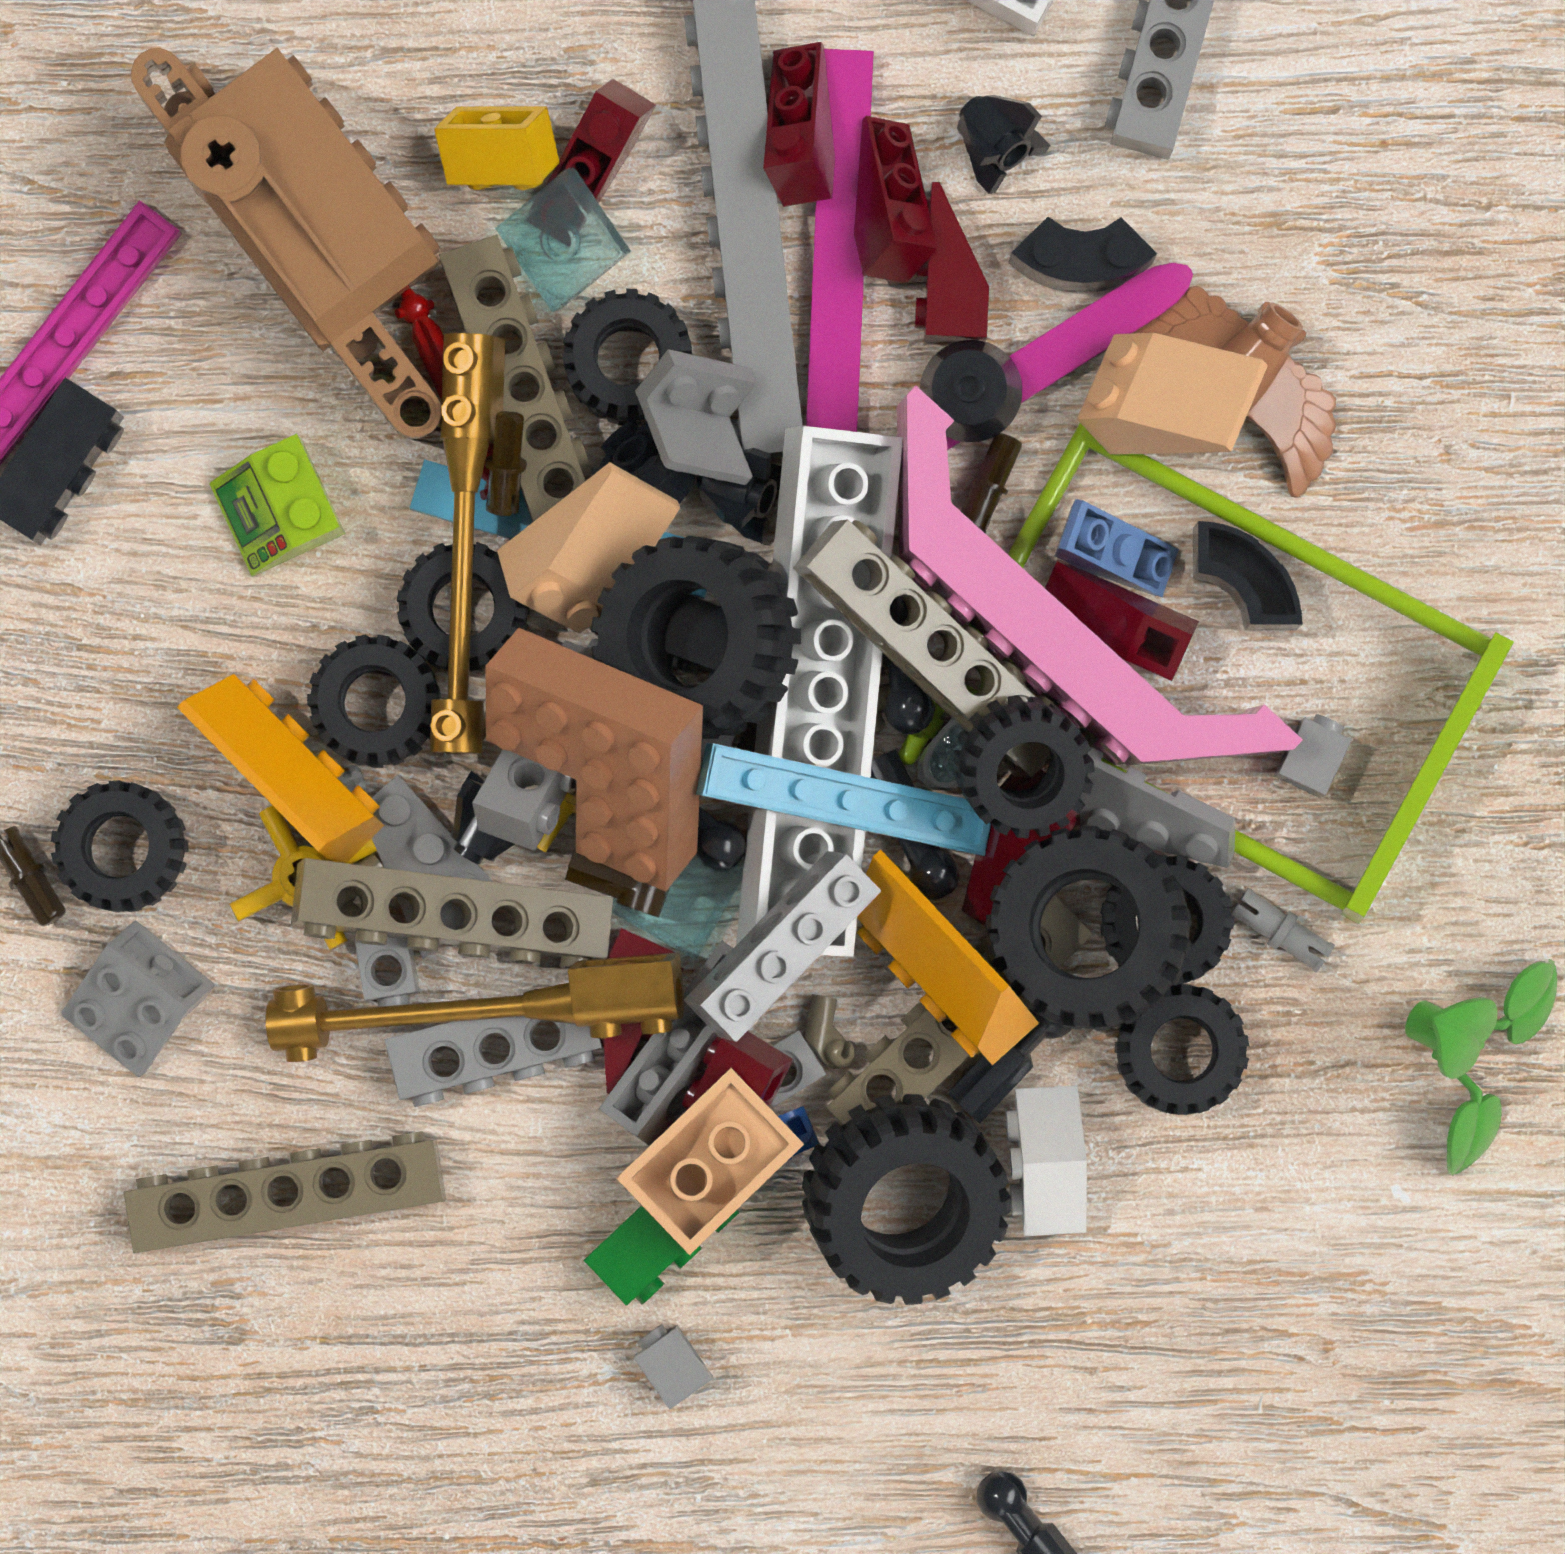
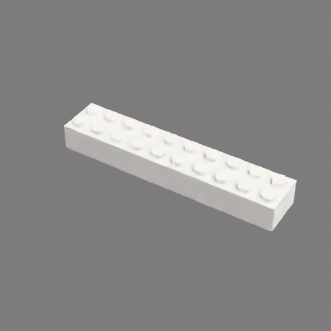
M809 426L785 428L772 571L779 572L787 584L786 590L781 592L782 596L794 598L798 614L791 617L792 627L801 628V644H793L791 658L798 659L799 661L795 675L786 674L782 684L788 687L787 692L780 702L769 701L766 704L770 709V714L757 723L755 753L869 778L871 776L882 652L799 575L793 567L833 521L846 519L851 523L854 520H858L866 525L878 538L875 545L888 558L891 557L903 437ZM859 561L853 568L852 578L855 585L862 590L869 583L870 572L868 567ZM749 806L736 945L827 851L847 854L862 870L865 831ZM857 917L821 955L853 957Z

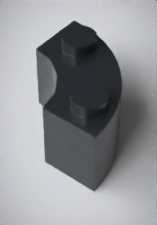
M1047 217L1011 252L1008 263L1028 279L1054 290L1099 292L1120 286L1144 272L1153 264L1157 253L1122 217L1105 228L1085 232L1065 228L1050 217Z
M1198 521L1193 527V579L1213 583L1227 592L1241 611L1244 630L1296 631L1303 625L1299 596L1288 571L1270 551L1259 543V540L1225 524Z

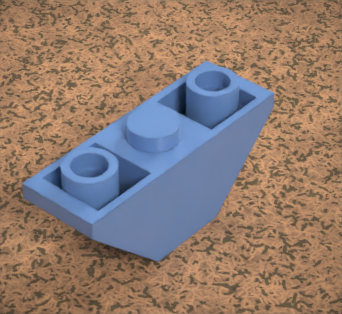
M1075 499L1054 556L1093 575L1154 596L1163 597L1179 549L1083 500Z

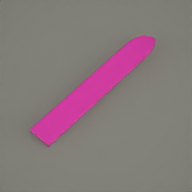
M1178 263L1154 266L1131 278L1010 355L1009 357L1015 363L1022 381L1021 404L1107 350L1114 334L1134 333L1175 305L1189 289L1193 277L1189 266ZM946 436L947 450L961 442Z

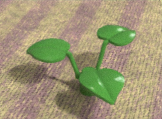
M1551 959L1548 962H1535L1516 976L1505 997L1503 1007L1505 1016L1497 1019L1498 1013L1495 1002L1485 997L1464 1000L1444 1009L1427 1000H1423L1414 1006L1407 1018L1405 1025L1407 1037L1432 1049V1058L1438 1061V1067L1442 1075L1450 1079L1457 1078L1470 1093V1101L1462 1103L1457 1108L1449 1127L1447 1137V1171L1452 1176L1468 1168L1486 1152L1497 1135L1502 1117L1500 1099L1491 1093L1483 1096L1482 1090L1466 1073L1476 1063L1480 1050L1485 1046L1484 1042L1490 1037L1493 1030L1502 1031L1507 1029L1508 1041L1517 1045L1531 1039L1543 1027L1551 1013L1557 992V970L1554 964L1555 961Z

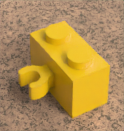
M456 106L434 128L447 185H468L473 190L486 189L493 185H513L517 190H528L541 185L549 173L560 163L547 106Z

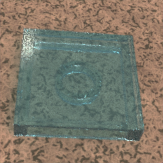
M574 167L565 169L495 228L507 247L512 246L518 263L552 312L561 310L632 252Z
M695 855L671 885L659 918L616 903V898H613L612 913L697 961L742 881L743 868L736 865L734 868L726 871H715L704 866Z

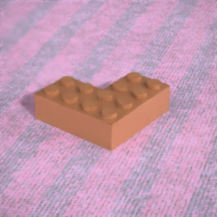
M518 628L485 666L486 741L497 745L503 750L514 752L537 762L549 770H554L576 779V853L587 857L593 862L604 864L629 875L638 882L647 883L666 892L697 853L699 795H696L701 769L703 705Z

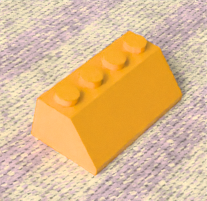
M232 674L184 699L177 706L192 724L279 813L329 861L347 863L385 826L373 814L380 807L378 803L359 785L351 791L339 779L345 770L324 749L316 756L303 743L310 736L309 733L290 714H287L281 720L269 708L275 699L254 678L246 685L235 674Z
M880 849L872 857L866 875L876 884L881 892L857 916V919L863 925L856 932L857 935L876 955L883 949L889 953L894 960L887 967L907 989L916 983L926 993L919 1001L939 1023L946 1017L953 1022L957 1029L951 1036L971 1058L980 1052L993 1066L1039 1022L1001 976Z

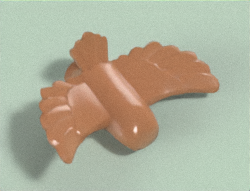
M1198 285L1189 287L1175 305L1134 333H1158L1262 359L1268 366L1246 419L1257 426L1271 442L1283 466L1291 497L1302 496L1307 491L1310 483L1321 476L1324 461L1332 455L1333 443L1331 435L1336 429V421L1332 414L1336 407V397L1331 392L1323 389L1322 380L1319 376L1306 373L1303 365L1295 362L1289 355L1290 349L1303 342L1307 335L1302 330V324L1291 312L1273 302L1263 303L1258 310L1257 316L1251 322H1248L1241 318L1238 311L1228 309L1222 297L1216 295L1209 296Z

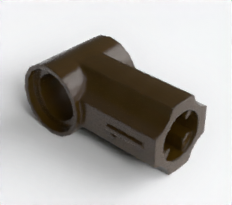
M576 848L572 854L565 880L616 898V903L657 918L660 917L670 890L669 887L665 892L647 883L638 882L631 876L604 864L593 862L587 857L576 853Z

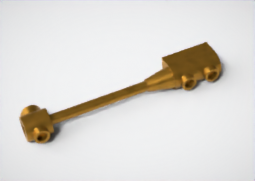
M444 334L440 439L444 442L451 491L454 492L448 694L447 699H433L431 703L430 752L482 754V743L486 737V719L483 715L484 701L468 700L475 493H478L489 444H494L496 415L498 412L503 411L505 340L487 334Z
M680 952L577 961L568 969L569 983L524 992L523 995L328 1011L324 997L315 996L313 984L283 986L273 989L274 999L269 1000L267 1003L265 1015L267 1039L273 1051H285L287 1062H303L317 1058L316 1048H324L328 1045L330 1031L525 1016L528 1019L576 1024L577 1027L589 1026L591 1038L618 1036L622 1034L621 1024L641 1022L643 1034L665 1033L673 1030L672 1020L682 1019L684 1015V988Z

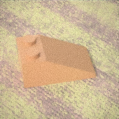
M1158 333L1114 334L1077 420L1109 454L1232 452L1268 365L1262 359Z
M609 462L497 550L510 598L580 634L592 625L593 616H601L603 605L598 603L597 600L603 587L612 588L616 581L612 578V573L621 562L634 564L632 554L645 545L656 546L658 540L662 537L680 509L678 500Z
M730 1068L630 1164L616 1180L690 1255L787 1162L804 1143Z

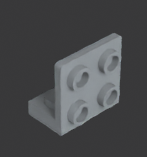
M670 349L665 352L635 392L660 458L666 468L677 472H685L746 485L753 477L729 418L757 384L751 368Z
M135 920L106 945L62 1010V1016L133 1074L141 1077L147 1072L182 1020L207 998L216 984Z

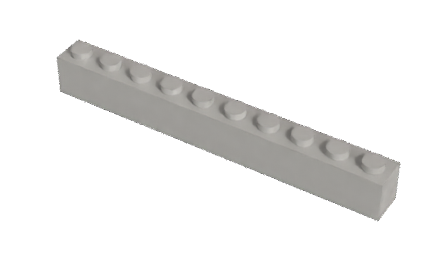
M693 0L694 15H686L684 20L687 47L698 46L700 65L690 66L693 97L703 96L705 115L695 116L698 146H709L711 166L701 167L704 197L714 196L716 216L706 217L710 248L720 247L722 267L712 268L715 298H726L728 316L718 318L721 349L731 348L733 364L751 368L757 382L755 387L738 406L739 419H731L730 421L742 450L756 448L772 454L771 460L782 459L785 428L802 426L777 194L763 169L768 113L755 0Z

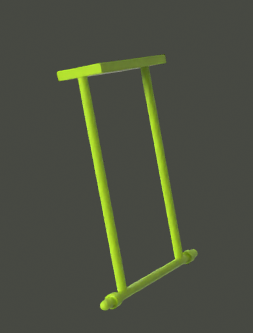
M1079 423L1008 552V555L1022 568L1031 555L1088 449H1091L1481 656L1353 892L1235 829V853L1342 910V916L1360 924L1514 641L1495 632L1492 638H1489L1145 454H1109L1085 427ZM971 623L968 624V626L972 627L973 629H975L976 631H978L981 635H983V634H982L975 626H973ZM965 684L967 690L972 695L978 692V690ZM935 701L934 717L929 726L919 733L908 734L898 752L905 765H912L918 760L929 738L933 740L944 723L940 719L944 710ZM1101 758L1102 762H1105L1125 773L1127 772V770L1117 765H1114L1112 762L1104 758ZM1144 781L1145 783L1165 792L1164 790L1152 785L1151 783Z

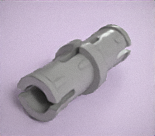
M1248 887L1240 899L1255 908L1257 913L1253 914L1237 903L1231 912V916L1236 917L1268 938L1267 944L1275 950L1280 946L1312 968L1314 972H1318L1325 961L1308 951V947L1311 946L1329 957L1335 945L1296 922L1297 915L1291 911L1284 914Z

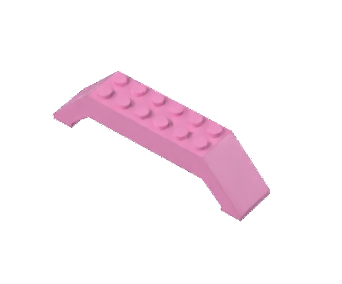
M916 385L897 405V437H903L898 483L899 558L914 571L915 577L912 580L924 591L928 587H932L951 606L953 611L950 616L957 623L963 626L966 622H970L983 634L982 636L990 644L987 651L1000 661L1004 657L1010 658L1021 668L1020 672L1027 679L1025 685L1039 696L1042 692L1048 693L1059 703L1058 708L1078 729L1083 727L1091 732L1098 739L1093 746L1096 750L1104 753L1103 756L1114 765H1117L1119 762L1126 765L1270 754L1294 750L1303 739L1265 704L1248 708L1242 714L1183 715L951 503L946 429L954 420Z

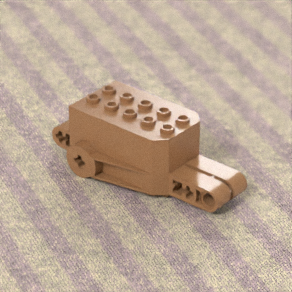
M277 47L215 94L214 88L195 63L186 69L171 51L162 48H150L140 53L134 60L131 68L132 83L143 103L168 134L164 145L188 177L196 194L212 208L322 352L328 348L334 350L393 429L402 437L411 440L429 436L439 424L441 404L436 394L383 327L375 314L438 267L439 260L435 254L439 252L440 246L422 223L414 227L404 213L408 210V204L390 181L382 185L372 172L376 169V162L358 139L350 143L341 131L345 127L343 124L344 120L326 97L320 101L316 99L309 89L313 86L312 78L294 55L286 59ZM156 70L162 75L167 74L168 81L175 92L168 100L161 87L152 82L150 74ZM164 102H166L165 108L161 106ZM223 157L228 163L232 162L233 165L225 170L220 164L216 165L215 162ZM378 342L384 348V350L378 353V359L383 364H387L390 361L396 364L392 372L395 380L390 384L383 379L376 382L371 380L370 377L374 373V366L370 360L363 366L356 360L370 356L376 350ZM410 399L422 400L430 410L429 420L420 427L407 425L400 416L401 406Z

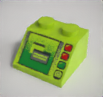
M297 433L249 455L209 483L252 577L346 534L306 446Z

